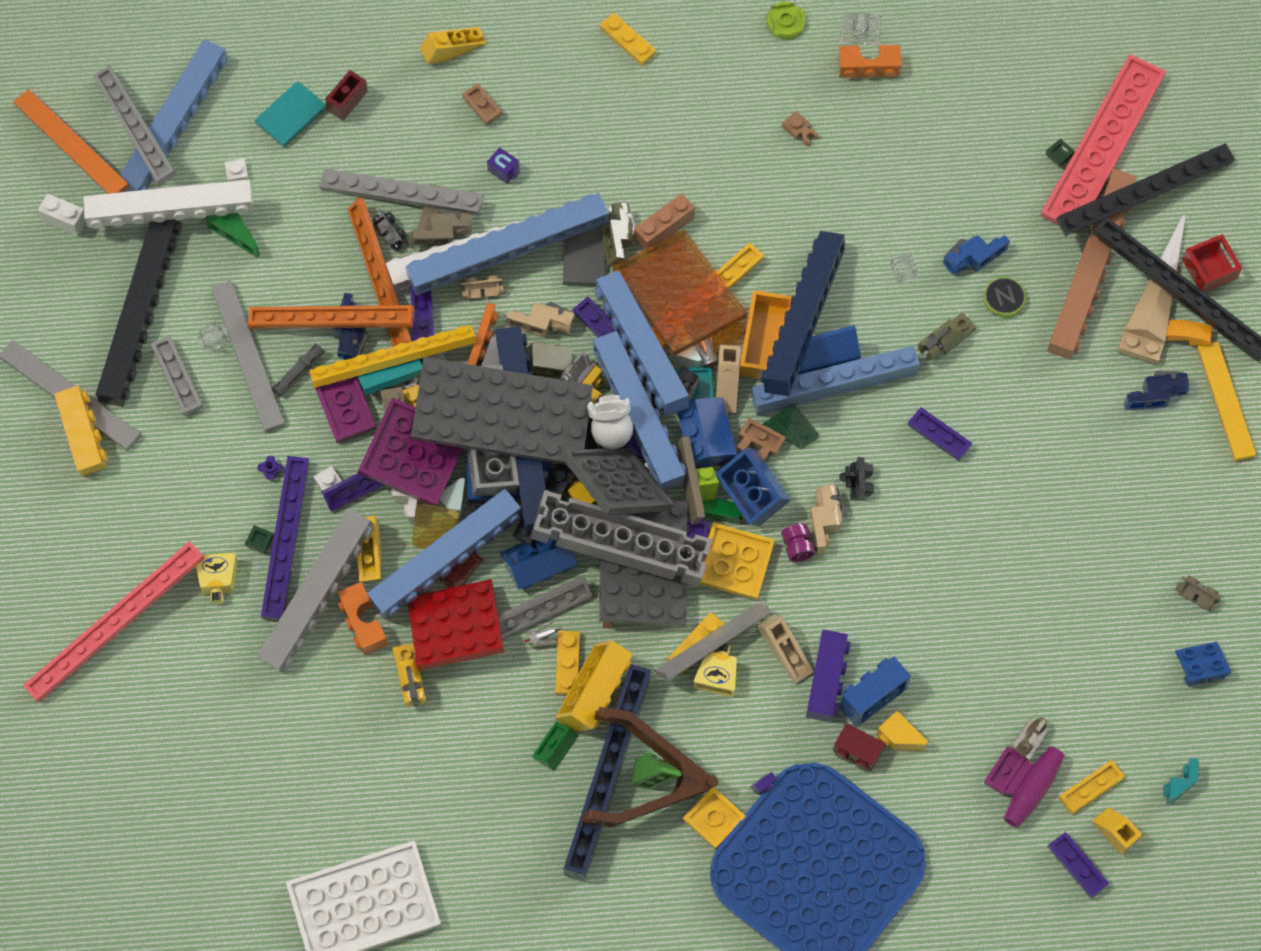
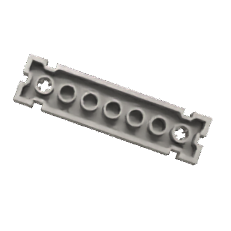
M544 490L531 533V539L547 543L549 539L556 540L555 546L671 580L676 575L682 577V583L695 587L701 582L706 565L704 561L708 556L712 539L696 534L693 539L686 537V531L628 514L606 515L600 506L569 498V501L565 502L560 500L561 495Z

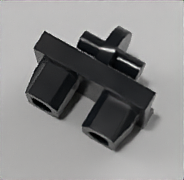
M857 457V461L850 463V466H846L845 472L839 475V480L845 482L846 488H850V500H857L861 496L869 497L874 493L873 483L865 482V477L870 478L873 475L874 468L872 464L864 462V457Z

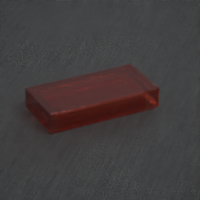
M474 553L464 563L455 567L448 575L440 578L439 581L448 588L464 585L483 563V559Z

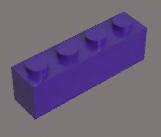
M822 629L806 718L832 723L833 716H838L840 703H836L837 695L841 696L843 683L839 682L840 675H845L847 662H843L844 654L849 655L851 642L847 641L848 634Z

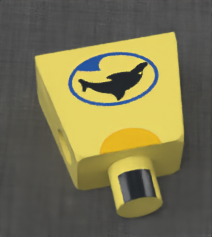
M236 553L203 555L205 559L196 566L202 594H210L211 604H223V593H232L234 591L238 565Z
M723 644L717 648L716 652H711L703 658L694 678V689L734 698L737 658L729 656L731 648L729 644Z

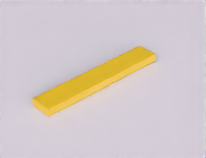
M1213 342L1211 345H1199L1197 351L1234 462L1254 458L1256 453L1219 342Z

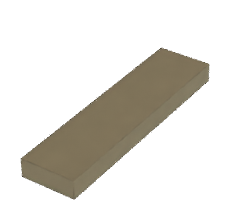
M689 436L681 437L676 443L679 462H683L687 471L683 485L691 525H695L704 519L705 512Z

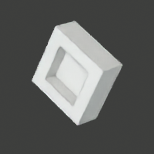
M245 158L224 162L228 182L249 180Z
M332 466L313 476L321 491L341 482Z

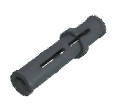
M315 343L304 356L301 355L298 358L299 361L272 387L273 391L282 397L307 370L313 368V364L325 351Z

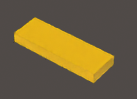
M1110 760L1061 794L1059 800L1069 813L1074 815L1123 781L1125 776L1114 761Z

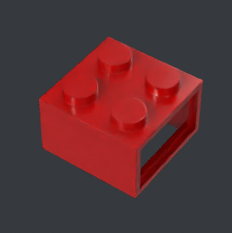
M1223 234L1187 248L1182 258L1196 286L1204 293L1238 279L1242 270V266ZM1221 243L1225 248L1226 252L1228 253L1235 267L1232 268L1230 262L1228 261L1226 255L1220 247Z

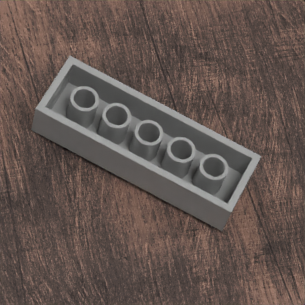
M502 365L481 366L503 370ZM467 449L473 497L497 495L503 489H506L509 494L516 493L519 480L515 456Z

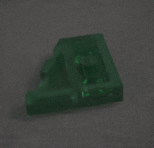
M795 403L762 424L785 436V441L791 442L792 445L800 449L805 448L819 438V434Z

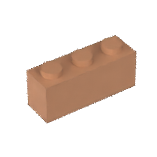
M681 193L634 227V240L648 253L695 219V207Z

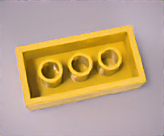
M613 640L594 644L554 719L571 727L575 732L596 728L600 721L595 720V710H598L599 707H608L611 702L610 696L621 683L620 677L623 672L627 671L630 667V659L633 654Z

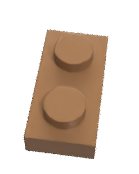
M479 83L462 93V98L486 126L503 115L502 110Z

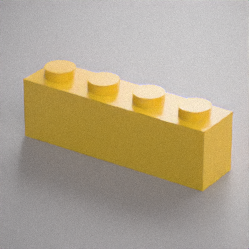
M77 385L55 393V399L77 472L82 476H86L107 468L105 461L108 460L104 448L101 449L99 441H102L99 430L95 429L93 423L96 421L93 410H89L88 403L90 398L87 391H84Z

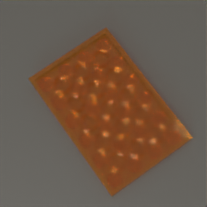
M684 229L612 266L613 272H620L641 311L674 356L747 318V312Z

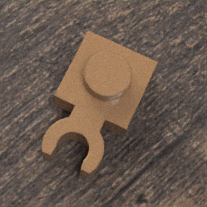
M797 111L782 122L783 129L795 139L802 137L803 143L808 147L811 141L807 137L811 136L815 140L818 139V133L813 129H809L811 123Z

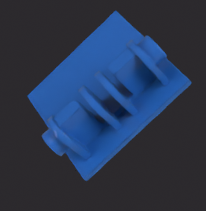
M1217 642L1175 650L1186 674L1184 676L1186 685L1194 686L1201 683V680L1203 683H1206L1207 678L1209 682L1225 679L1226 676L1232 673Z

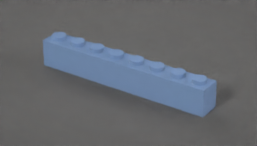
M616 271L596 279L595 295L598 300H602L605 314L607 316L610 315L612 318L611 323L614 330H618L620 337H623L629 349V355L633 357L634 362L638 365V372L646 380V387L649 393H653L655 396L657 408L659 410L662 409L665 416L689 408V395L620 272Z
M617 331L593 339L592 350L613 394L619 395L621 400L628 398L630 401L631 410L628 415L633 424V436L653 478L663 491L684 483L685 474H687L683 462H679L675 445L670 444L668 430L665 426L662 427L659 421L661 420L657 408H653L651 404V395L648 390L645 391L642 385L643 379L639 372L636 373L634 369L633 357L627 354L625 350L626 343L623 337H619Z
M913 345L797 375L790 396L765 393L764 384L754 386L751 390V399L758 416L917 375L920 363Z
M503 489L367 593L369 599L384 618L394 616L400 611L402 605L406 602L409 604L414 601L419 592L423 589L428 590L435 584L434 581L440 576L445 577L452 571L453 566L457 563H464L469 558L470 553L474 550H481L486 545L487 540L491 537H498L504 531V527L508 524H515L521 518V507L508 491Z

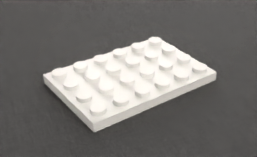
M415 840L286 881L306 951H366L441 926Z

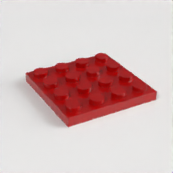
M492 579L420 594L414 601L408 604L418 671L504 653Z

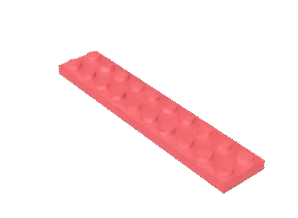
M1129 54L1042 210L1041 217L1058 224L1056 218L1059 215L1097 199L1164 78L1165 70Z

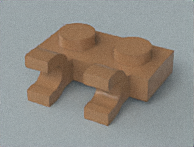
M748 418L738 435V438L742 439V441L737 446V452L740 453L745 448L753 445L761 449L759 455L766 462L769 454L774 457L777 455L786 437Z

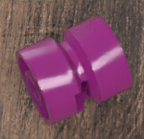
M794 524L781 531L783 542L788 546L786 552L790 562L805 561L816 554L813 541H809L811 534L807 524Z

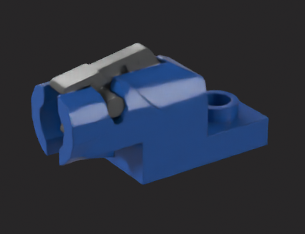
M979 235L969 240L960 239L944 255L943 264L954 275L970 266L975 272H978L1008 250L1010 240L1006 235H1003L999 239H993L988 245Z

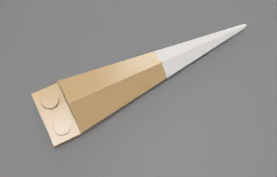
M1185 215L1180 219L1161 257L1164 262L1176 271ZM1152 279L1149 280L1125 327L1117 352L1157 365L1166 339L1172 295Z

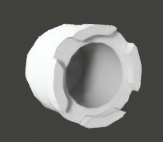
M619 395L600 397L599 402L595 404L592 402L588 404V414L593 419L591 422V432L596 443L605 449L615 450L623 447L633 434V424L628 415L631 410L629 399L621 400Z

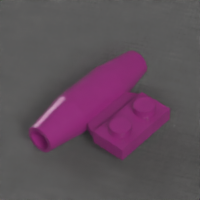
M1009 746L1006 747L985 779L984 784L1002 795H1013L1003 818L1010 826L1019 828L1036 810L1057 776L1065 757L1062 751L1050 746L1031 765L1017 751Z

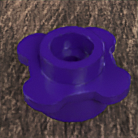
M270 455L267 456L266 461L258 464L257 469L259 472H263L267 480H272L279 472H282L283 465L277 463L275 457Z

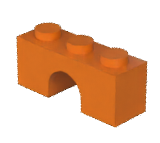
M880 45L878 57L871 60L864 58L860 54V46H839V77L851 79L854 77L874 78L875 76H885L892 78L900 76V45Z
M362 582L339 591L340 599L337 600L341 612L346 611L349 617L345 619L349 631H355L357 637H354L353 640L357 650L362 649L364 655L389 645L378 619L370 623L360 620L361 614L365 610L372 608Z

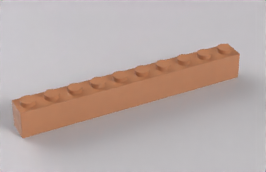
M1114 168L1104 196L1135 183L1137 176ZM1130 209L1116 214L1109 219L1123 229L1126 222L1123 215L1124 213L1128 214ZM1102 221L1092 226L1047 352L1071 360L1073 353H1078L1081 345L1078 338L1080 335L1084 336L1088 326V324L1084 323L1086 317L1091 318L1094 306H1091L1092 300L1097 301L1101 290L1097 286L1099 282H1104L1107 271H1104L1105 264L1109 266L1113 254L1110 253L1111 248L1092 234Z

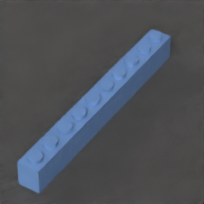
M205 39L149 127L167 159L170 151L176 148L180 135L187 130L191 117L197 114L199 104L206 99L210 86L216 83L218 73L226 67L228 62L225 48ZM136 148L120 174L129 185V188L124 192L148 190L151 182L155 181Z
M599 193L594 195L588 194L581 200L567 202L564 206L557 209H549L539 216H530L525 221L509 224L502 230H494L486 236L472 238L465 244L451 246L446 251L429 255L428 258L414 260L409 265H406V273L417 296L604 225L609 221V213Z

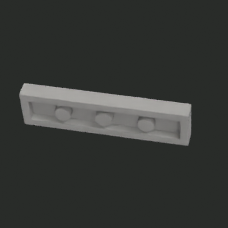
M170 335L150 343L183 415L186 416L202 409L203 405Z

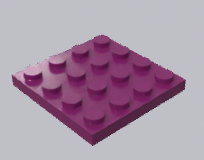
M392 397L357 473L437 507L463 448L411 440L415 407Z

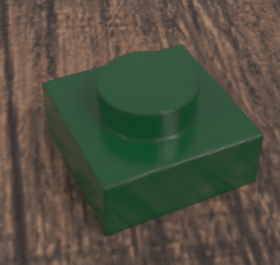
M1061 138L1046 150V155L1059 167L1072 158L1075 153Z
M254 525L245 542V546L265 554L274 537V533Z

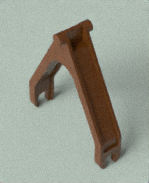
M599 707L598 710H595V720L622 725L664 760L681 772V777L676 778L674 791L669 795L619 814L587 810L586 813H583L582 822L615 827L706 793L718 785L717 777L707 773L632 712L607 707Z

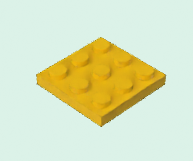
M713 522L708 537L712 541L708 556L704 561L706 565L703 578L699 584L757 601L775 539Z

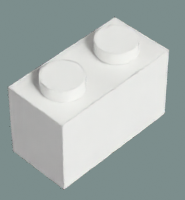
M48 193L37 210L42 222L75 236H79L86 224L83 208Z

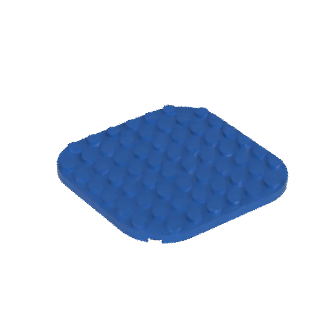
M814 762L790 766L776 777L777 779L772 782L774 787L766 793L763 792L745 814L746 817L739 821L716 850L710 869L713 891L725 908L780 951H868L920 885L926 868L923 844L909 826L833 768Z

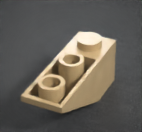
M719 346L716 398L722 397L724 399L727 414H736L741 346Z

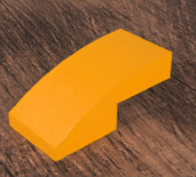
M1169 320L1166 333L1167 341L1188 340L1190 346L1211 345L1213 327L1194 321Z

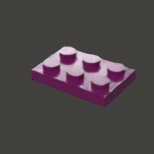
M357 377L315 388L336 443L376 429Z

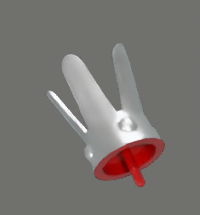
M710 336V341L708 338L705 341H700L702 349L697 343H694V347L702 359V365L710 364L713 369L712 362L718 359L714 353L712 336Z
M552 622L539 630L529 631L530 639L524 640V642L531 641L533 648L557 644L556 640H540L554 633L553 628L541 631L551 625Z

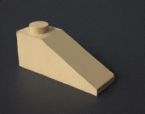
M774 614L757 625L766 644L794 683L800 682L814 672L782 616Z

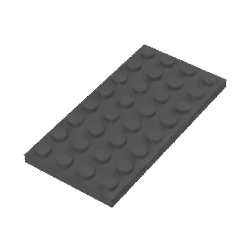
M424 357L410 439L567 465L562 459L564 451L584 450L589 418L587 406L591 402L593 385Z

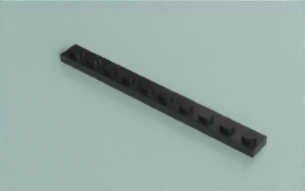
M1224 143L1059 215L1056 220L1065 237L1103 221L1105 217L1110 218L1228 166L1235 159L1227 144Z
M1105 217L1092 234L1257 362L1261 360V336L1112 220Z

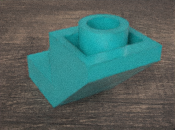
M1190 758L1187 764L1183 765L1182 778L1171 777L1168 783L1164 784L1163 797H1167V805H1171L1194 787L1198 781L1199 759Z

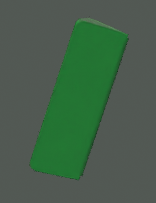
M716 498L715 500L702 501L705 512L704 518L739 524L741 512L733 501Z
M555 722L532 755V758L555 771L578 738V735L571 727Z

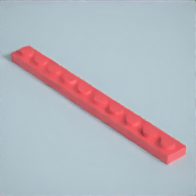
M189 541L23 685L25 689L39 703L202 562L205 557Z

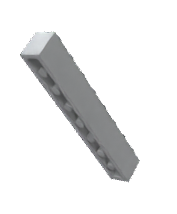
M348 508L263 645L257 658L282 673L285 669L288 670L294 661V654L302 649L305 644L304 638L308 632L313 631L317 624L315 620L318 615L324 613L328 606V599L338 591L339 581L349 573L351 569L350 564L354 558L360 555L365 539L368 540L373 534L374 524L369 519Z

